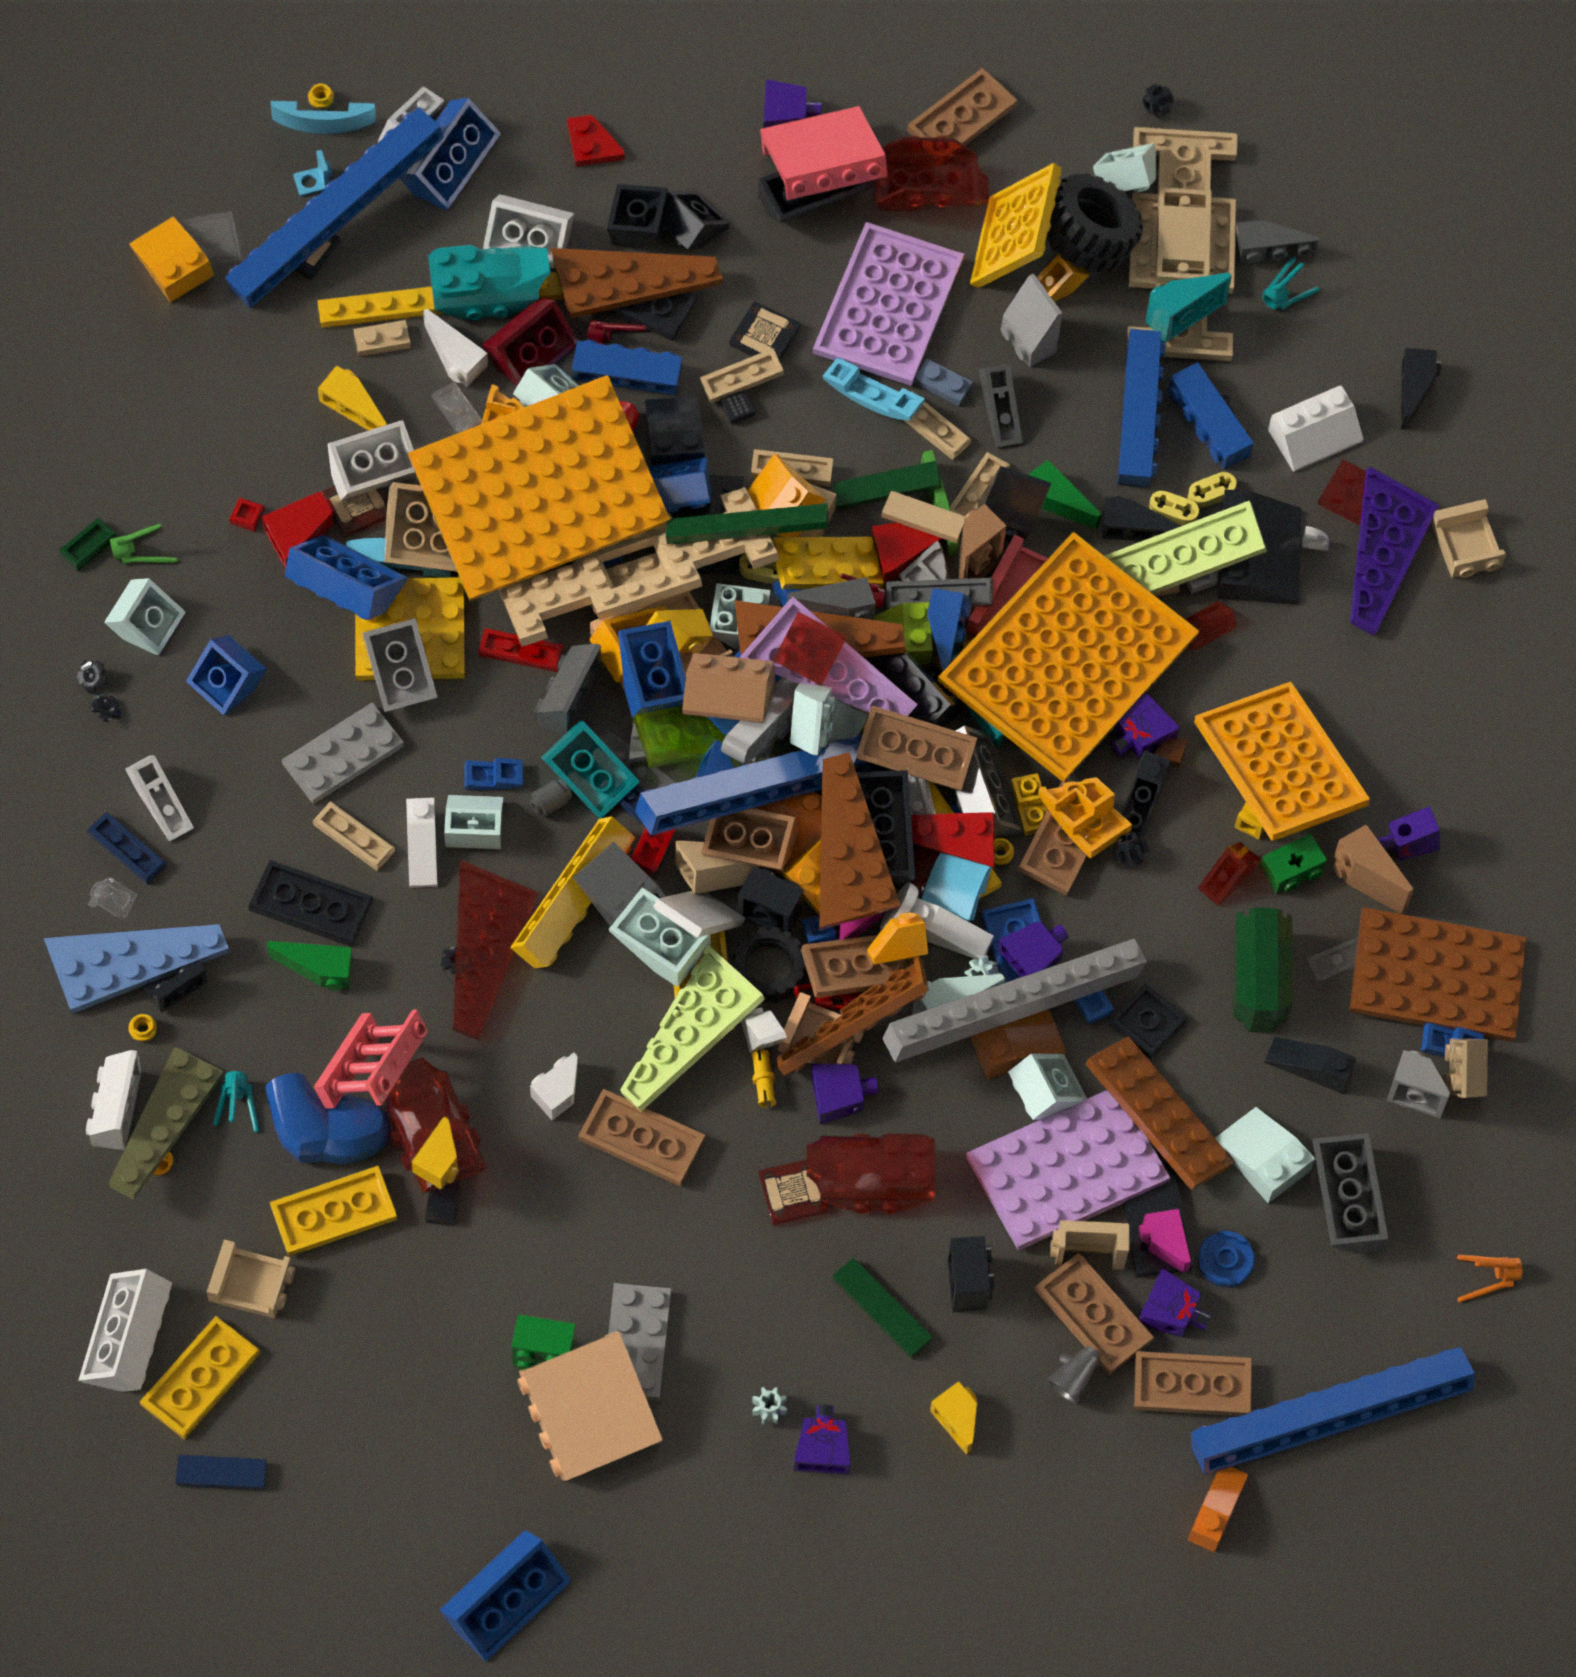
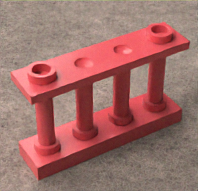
M412 1010L403 1025L378 1026L371 1013H362L314 1086L325 1109L335 1108L344 1093L370 1092L377 1106L383 1104L428 1033V1029L418 1010ZM395 1037L391 1043L376 1044L380 1038ZM383 1055L379 1062L364 1063L368 1056ZM357 1074H371L368 1080L353 1081Z

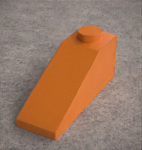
M1233 1467L1217 1472L1192 1527L1188 1541L1210 1551H1216L1248 1477L1247 1473Z

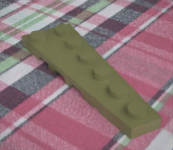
M176 1046L174 1047L109 1181L110 1188L133 1200L137 1197L223 1078L222 1070Z

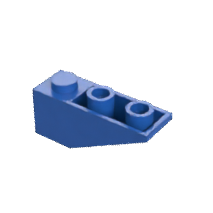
M933 588L927 616L944 671L959 655L960 644L965 642L966 628H964L966 617L968 618L971 614L972 602L969 601L970 597L964 593Z

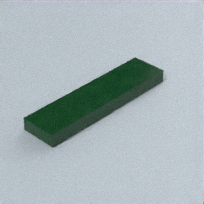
M931 461L834 482L836 508L842 510L888 499L891 491L907 496L940 489L941 481L937 461Z
M854 1258L832 1275V1280L911 1359L932 1341V1336Z

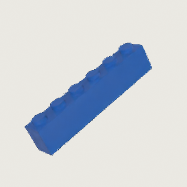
M1130 329L1117 485L1149 487L1151 478H1156L1157 462H1153V454H1158L1159 438H1154L1155 429L1159 430L1161 414L1156 413V405H1161L1162 390L1158 389V381H1163L1164 365H1159L1160 357L1165 356L1166 341H1161L1162 331Z

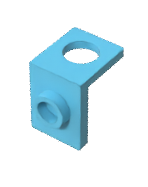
M322 150L316 151L318 168L293 174L300 197L324 191L329 183V177L333 176L330 162H325ZM305 177H313L317 181L316 185L311 188L304 187L301 182Z

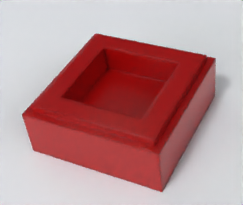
M239 497L229 518V523L255 532L265 511L264 505Z

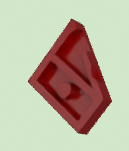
M592 114L567 118V127L576 167L625 160L624 150Z

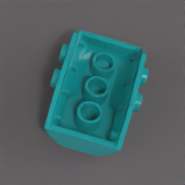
M473 245L438 248L432 251L431 254H428L434 310L459 320L477 321L481 318H504L515 315L539 299V289L544 280L550 275L547 248L532 245L506 248L491 247L480 250Z

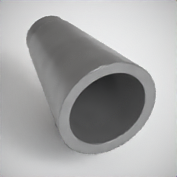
M1088 1345L1075 1356L1063 1353L1060 1356V1362L1064 1365L1046 1381L1063 1398L1073 1404H1077L1101 1356Z

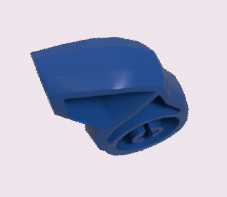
M288 1073L272 1079L265 1087L274 1128L280 1143L300 1163L324 1161L342 1165L360 1162L379 1153L390 1140L391 1124L388 1115L380 1105L377 1106L370 1099L344 1094L335 1108L325 1109L305 1075L300 1073Z

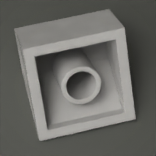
M1403 1050L1386 1101L1441 1118L1450 1094L1447 1086L1430 1058L1417 1051L1408 1052Z

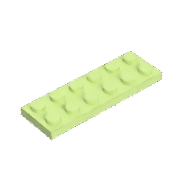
M1250 501L1112 552L1105 555V557L1150 593L1156 594L1265 553L1267 549Z

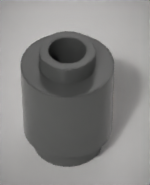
M562 779L557 782L553 780L531 793L532 800L529 802L537 815L541 813L546 817L568 804L572 794Z

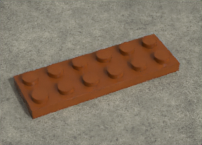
M1129 1036L1088 1058L1085 1063L1086 1066L1191 1191L1232 1167L1235 1161Z

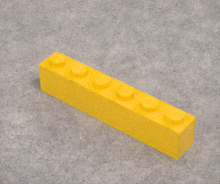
M614 817L599 819L510 948L533 968L548 967L553 964L558 957L557 951L570 940L573 935L572 929L585 918L588 912L586 909L591 903L573 877L612 842H615L628 855L632 848L630 845L636 837Z

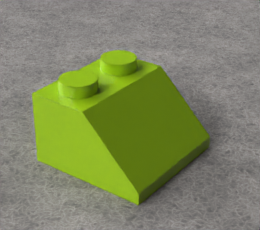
M930 602L901 603L875 615L874 620L902 624L906 650L920 666L931 663L933 651L932 633L927 616Z

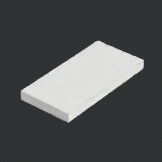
M693 891L659 898L653 906L656 911L695 937L740 927L746 919L707 892L695 894Z

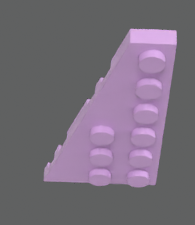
M793 596L740 656V658L774 661L776 675L798 684L804 683L832 687L831 696L835 697V699L870 713L871 706L873 705L908 716L917 706L912 699Z

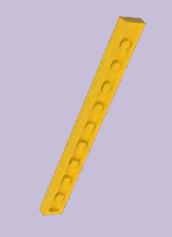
M550 272V275L542 283L539 289V298L549 300L564 299L556 272ZM432 287L317 300L321 328L424 316L426 309L433 314H443L434 310Z

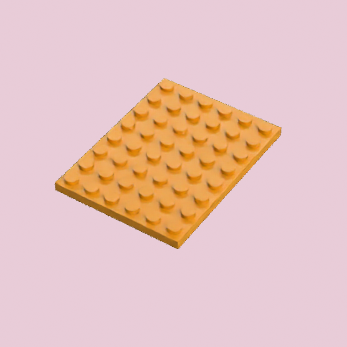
M608 375L408 453L410 462L469 601L664 525L670 520Z
M1073 532L940 674L937 681L1057 778L1065 782L1117 725L1118 721L1142 694L1147 692L1197 637L1199 631Z

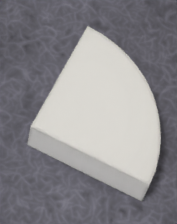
M1306 526L1302 547L1327 551L1329 550V537L1319 529Z

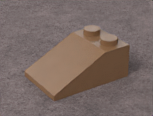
M1364 825L1338 841L1332 861L1335 874L1339 878H1343L1347 885L1399 914L1405 913L1414 889L1369 827Z

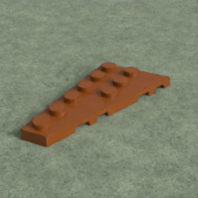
M550 248V254L570 319L723 284V278L716 257Z
M734 600L741 655L783 607ZM810 611L863 658L906 653L902 624Z
M850 752L823 759L819 931L899 908L900 906Z
M911 957L912 964L904 970H900L897 967L889 973L890 976L885 984L882 986L881 984H875L840 1010L842 1015L835 1021L830 1022L826 1020L820 1024V1028L816 1031L815 1036L812 1038L810 1036L803 1037L777 1056L778 1068L785 1076L790 1072L796 1073L800 1071L808 1061L813 1058L820 1059L829 1052V1049L837 1044H846L859 1031L870 1030L878 1023V1020L885 1016L890 1017L897 1014L902 1009V1006L910 1001L917 1002L926 995V992L929 991L924 962L921 957Z

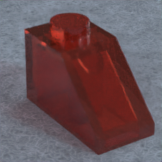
M1242 842L1228 846L1198 886V889L1218 906L1248 878L1261 859Z

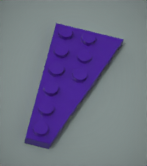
M1370 466L1366 470L1350 623L1373 636L1377 632L1439 505Z

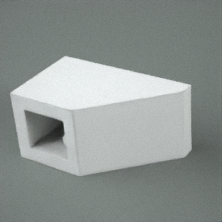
M575 1053L569 1057L563 1056L554 1064L552 1070L546 1074H539L531 1083L530 1093L532 1099L551 1120H554L574 1104L578 1071V1056Z

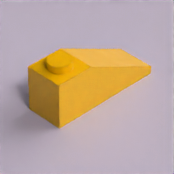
M336 365L318 388L319 402L368 431L387 425L357 376L352 371L344 370Z

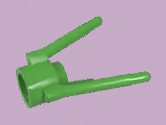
M161 524L150 526L127 536L110 539L114 559H122L123 564L131 562H178L177 558L131 556V553L136 552L133 540L161 529Z

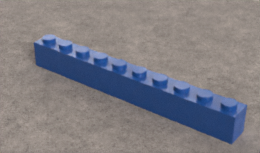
M420 107L414 112L406 114L398 126L388 130L381 141L376 145L370 146L365 151L364 156L356 163H351L339 178L330 181L322 193L317 197L311 198L307 202L306 207L298 214H293L281 229L272 232L267 241L259 248L253 249L247 259L240 265L234 266L225 277L230 289L247 306L252 308L444 138L440 126Z
M861 733L854 737L828 743L826 747H822L818 755H812L805 750L790 752L786 755L767 758L752 764H744L733 769L721 770L714 774L672 783L657 789L646 790L640 793L635 812L650 835L822 790L823 759L850 752L856 773L887 771L888 769L855 759L863 735Z
M1461 1347L1444 1350L1439 1354L1427 1358H1418L1405 1365L1393 1366L1373 1375H1364L1351 1382L1339 1383L1319 1392H1310L1297 1399L1285 1400L1265 1409H1256L1243 1416L1231 1417L1211 1426H1202L1191 1432V1448L1203 1474L1207 1475L1473 1391L1475 1373Z

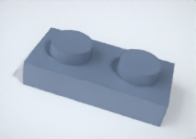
M929 359L925 360L915 375L913 382L959 407L973 384L972 381Z

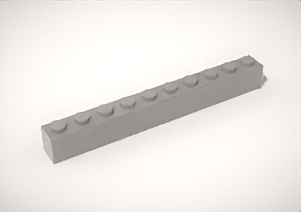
M1131 939L894 1021L889 1024L883 1041L894 1062H898L1138 978L1147 961L1135 939Z

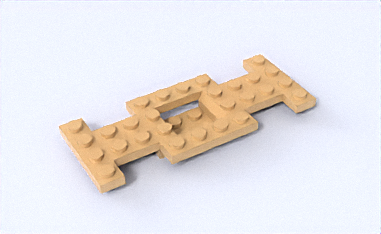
M1134 127L1133 147L1151 143L1155 144L1156 156H1159L1158 194L1132 193V200L1136 204V210H1139L1141 214L1143 231L1141 239L1130 253L1129 287L1154 289L1159 285L1164 286L1173 280L1229 272L1232 278L1228 293L1233 294L1236 199L1211 198L1210 177L1211 159L1236 161L1237 133ZM1157 222H1158V251H1157ZM1206 316L1168 341L1164 357L1232 361L1233 333L1207 332ZM1128 327V331H1127V345H1128V336H1129V331H1130V329L1152 330V331H1153V329H1152V328H1144V327Z
M745 487L720 495L726 513L756 510ZM666 524L575 559L573 564L522 580L498 591L523 647L548 638L543 620L591 605L594 614H597L600 621L701 587V578L696 570L698 568L745 552L753 569L779 561V557L769 534L667 544ZM654 545V554L606 569L603 564L605 561Z

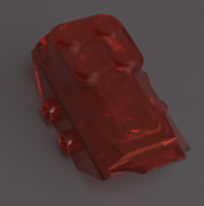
M910 136L902 137L881 147L886 155L887 177L873 180L875 184L873 199L878 208L889 211H917L923 206H980L989 202L988 176L982 172L977 164V153L955 138Z
M422 1057L409 1062L384 1100L394 1129L390 1131L395 1147L401 1146L404 1153L400 1157L405 1171L411 1170L415 1181L423 1193L438 1188L413 1173L412 1161L443 1117L449 1119L457 1155V1168L459 1169L452 1183L487 1170L478 1144H481L476 1128L470 1129L467 1122L470 1119L468 1109L465 1103L460 1105L447 1072L440 1071Z
M865 1133L855 1134L854 1136H820L818 1141L806 1145V1176L820 1190V1200L845 1210H854L858 1214H866L871 1211L896 1214L899 1211H906L934 1201V1137H928L923 1134H884L882 1137H870L869 1134Z

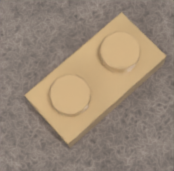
M405 320L353 329L359 357L411 348Z

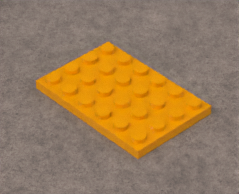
M1291 681L1195 716L1194 723L1271 841L1369 806L1370 798Z

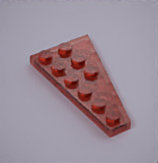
M461 860L459 866L452 1030L479 1040L514 954V950L510 947L525 927L538 892Z

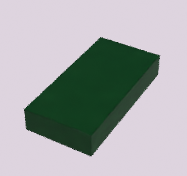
M98 517L59 550V555L78 572L111 544L110 539L116 538L117 534Z

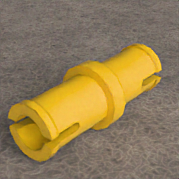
M761 1049V1058L758 1056L757 1050L751 1054L755 1073L752 1079L753 1084L757 1087L758 1106L768 1108L767 1101H769L770 1107L776 1105L773 1087L775 1074L771 1072L769 1051Z

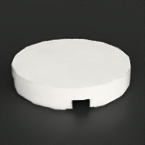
M908 882L897 893L900 906L899 908L886 911L881 922V930L890 919L897 918L900 914L911 911L918 896V887Z

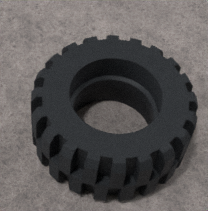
M1086 173L1069 175L1060 180L1055 197L1056 204L1050 219L1051 226L1047 233L1046 241L1050 242V247L1054 252L1057 251L1061 254L1060 257L1065 261L1069 260L1072 262L1073 266L1077 268L1083 267L1085 271L1093 272L1097 270V273L1115 270L1125 262L1142 237L1143 223L1140 211L1136 210V204L1132 199L1129 200L1127 193L1122 189L1116 188L1114 183L1104 181L1102 177H1092L1091 174Z

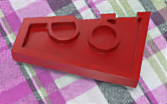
M995 813L911 815L913 844L995 868Z

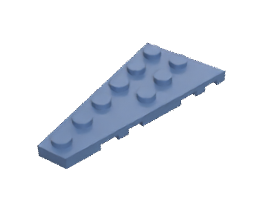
M219 924L44 938L72 1014L140 988L142 985L176 974L189 964L194 965L198 961L202 964L230 953Z

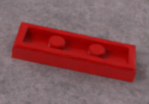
M485 628L478 656L558 673V663L563 654L564 645L541 640L522 647L516 634Z

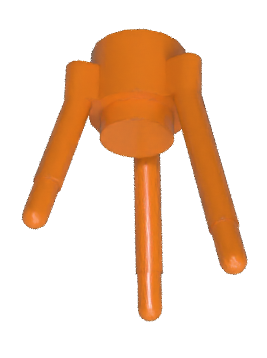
M1473 1255L1457 1256L1458 1260L1475 1262L1476 1267L1495 1268L1496 1278L1502 1279V1282L1459 1297L1458 1302L1471 1300L1502 1288L1513 1287L1514 1281L1522 1279V1264L1519 1258H1495Z

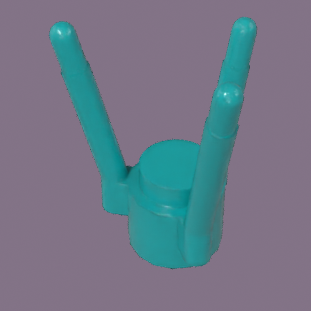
M1295 257L1288 261L1270 286L1263 291V301L1273 310L1279 307L1283 311L1289 305L1320 291L1319 287H1315L1290 299L1287 298L1289 290L1286 285L1304 267V263H1300L1282 280L1296 261Z
M230 1071L225 1074V1084L221 1085V1094L213 1121L214 1126L219 1124L226 1096L230 1099L229 1121L234 1122L236 1101L243 1099L244 1095H246L253 1130L255 1133L259 1132L252 1096V1084L247 1083L248 1075L246 1073Z

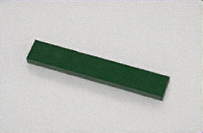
M827 503L674 518L666 523L667 544L827 529L828 506Z

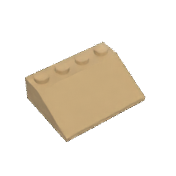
M393 482L389 487L384 563L457 572L422 487Z

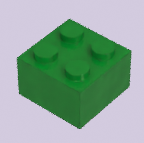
M518 1314L511 1346L512 1365L516 1366L519 1370H526L574 1350L576 1344L575 1324Z

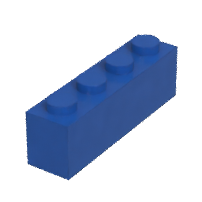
M593 340L577 341L572 366V378L575 381L591 382L608 375L614 387L677 396L682 370V357L672 352L654 353L646 348L634 350L619 344L608 346L601 345Z
M1199 363L1171 375L1168 393L1174 402L1177 401L1182 408L1184 418L1188 422L1191 421L1196 428L1199 440L1207 444L1213 460L1219 462L1222 468L1226 469L1250 457L1254 444Z

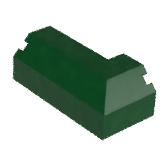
M1255 907L1249 909V915L1243 916V912L1237 913L1234 922L1233 1017L1244 1023V1027L1249 1032L1272 1033L1277 1029L1278 1025L1282 1022L1284 1023L1289 1018L1293 1005L1292 915L1287 913V917H1284L1283 911L1278 908Z

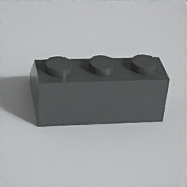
M601 645L571 646L568 654L561 656L558 663L559 671L556 677L551 676L546 688L548 693L544 699H539L535 708L539 726L561 735H565L573 727L601 672Z

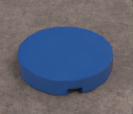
M1220 1231L1204 1240L1199 1248L1197 1262L1200 1272L1207 1281L1216 1286L1228 1288L1238 1286L1248 1279L1254 1268L1255 1255L1246 1238L1236 1232Z

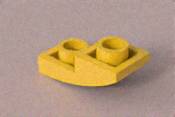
M1038 773L1011 779L1015 803L1025 836L1036 833L1047 812V808L1038 794V789L1042 787Z

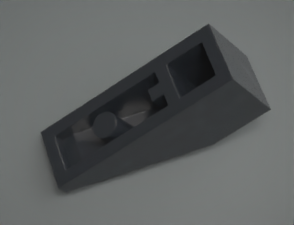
M1405 348L1402 359L1401 430L1407 429L1433 387L1435 377L1440 376L1441 361L1437 360V350Z
M1121 496L1105 497L1101 538L1144 541L1181 527L1132 499H1125Z
M1274 1037L1264 1063L1343 1094L1357 1057L1328 1046Z

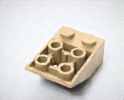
M1450 1038V1044L1445 1046V1060L1449 1061V1073L1446 1072L1444 1083L1450 1092L1449 1095L1462 1098L1487 1096L1488 1040Z

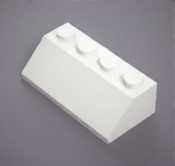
M148 1269L110 1274L78 1381L121 1392L141 1390V1386L146 1378L145 1373L149 1359L154 1351L153 1346L157 1332L161 1327L165 1305L169 1300L172 1282Z

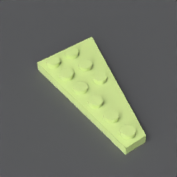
M709 945L705 948L704 956L699 965H695L690 973L691 978L685 988L679 991L661 1021V1028L655 1038H651L646 1046L648 1049L643 1058L635 1064L620 1089L622 1095L640 1112L765 1000L759 990Z

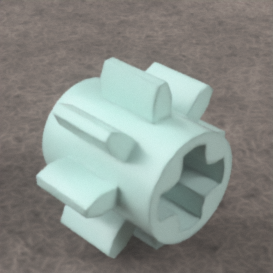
M987 955L979 960L975 958L969 961L972 968L964 971L967 976L1001 974L998 972V962L989 961Z
M764 1387L761 1388V1396H753L752 1403L757 1405L753 1409V1416L760 1415L762 1424L771 1420L777 1424L779 1414H787V1408L781 1406L786 1403L787 1397H780L777 1394L776 1387L773 1391H766ZM769 1402L774 1403V1406H771L770 1409L765 1408Z

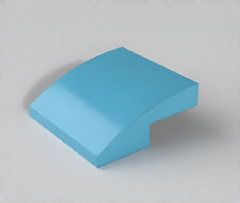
M940 852L930 873L922 900L940 906L960 918L974 920L980 894H985L992 867Z

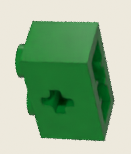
M1310 833L1264 855L1260 869L1274 892L1278 894L1284 890L1285 892H1290L1296 889L1301 882L1307 879L1313 881L1319 878L1324 873L1327 859Z

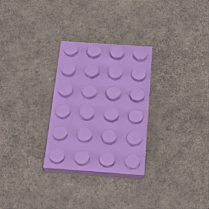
M866 222L815 342L813 354L834 361L836 358H839L859 367L861 370L912 386L964 260V254Z
M1107 1090L966 1154L968 1162L1018 1251L1052 1236L1053 1230H1058L1060 1220H1088L1170 1181L1167 1171L1148 1138Z

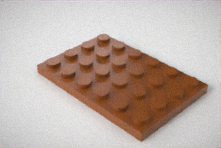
M1363 907L1360 916L1349 1012L1423 1026L1430 1022L1452 1030L1462 1027L1484 1034V1037L1514 1042L1517 1030L1526 937Z

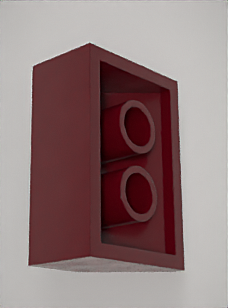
M539 298L483 343L482 347L487 352L493 365L513 384L518 386L528 368L555 364L576 347L579 340L555 301Z

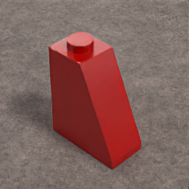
M321 491L262 516L264 531L285 569L291 547L324 535L334 525L333 514L335 513V508L329 498L325 500Z
M897 522L872 526L871 537L873 538L884 582L883 585L899 578L898 575L936 541L940 544L944 539Z

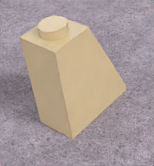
M676 841L675 866L695 894L744 885L752 868L760 869V866L702 855L704 842Z

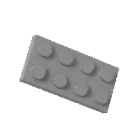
M372 702L283 758L282 765L309 800L315 804L403 748L404 742Z
M614 1283L608 1334L614 1331L620 1332L646 1400L660 1401L671 1288Z

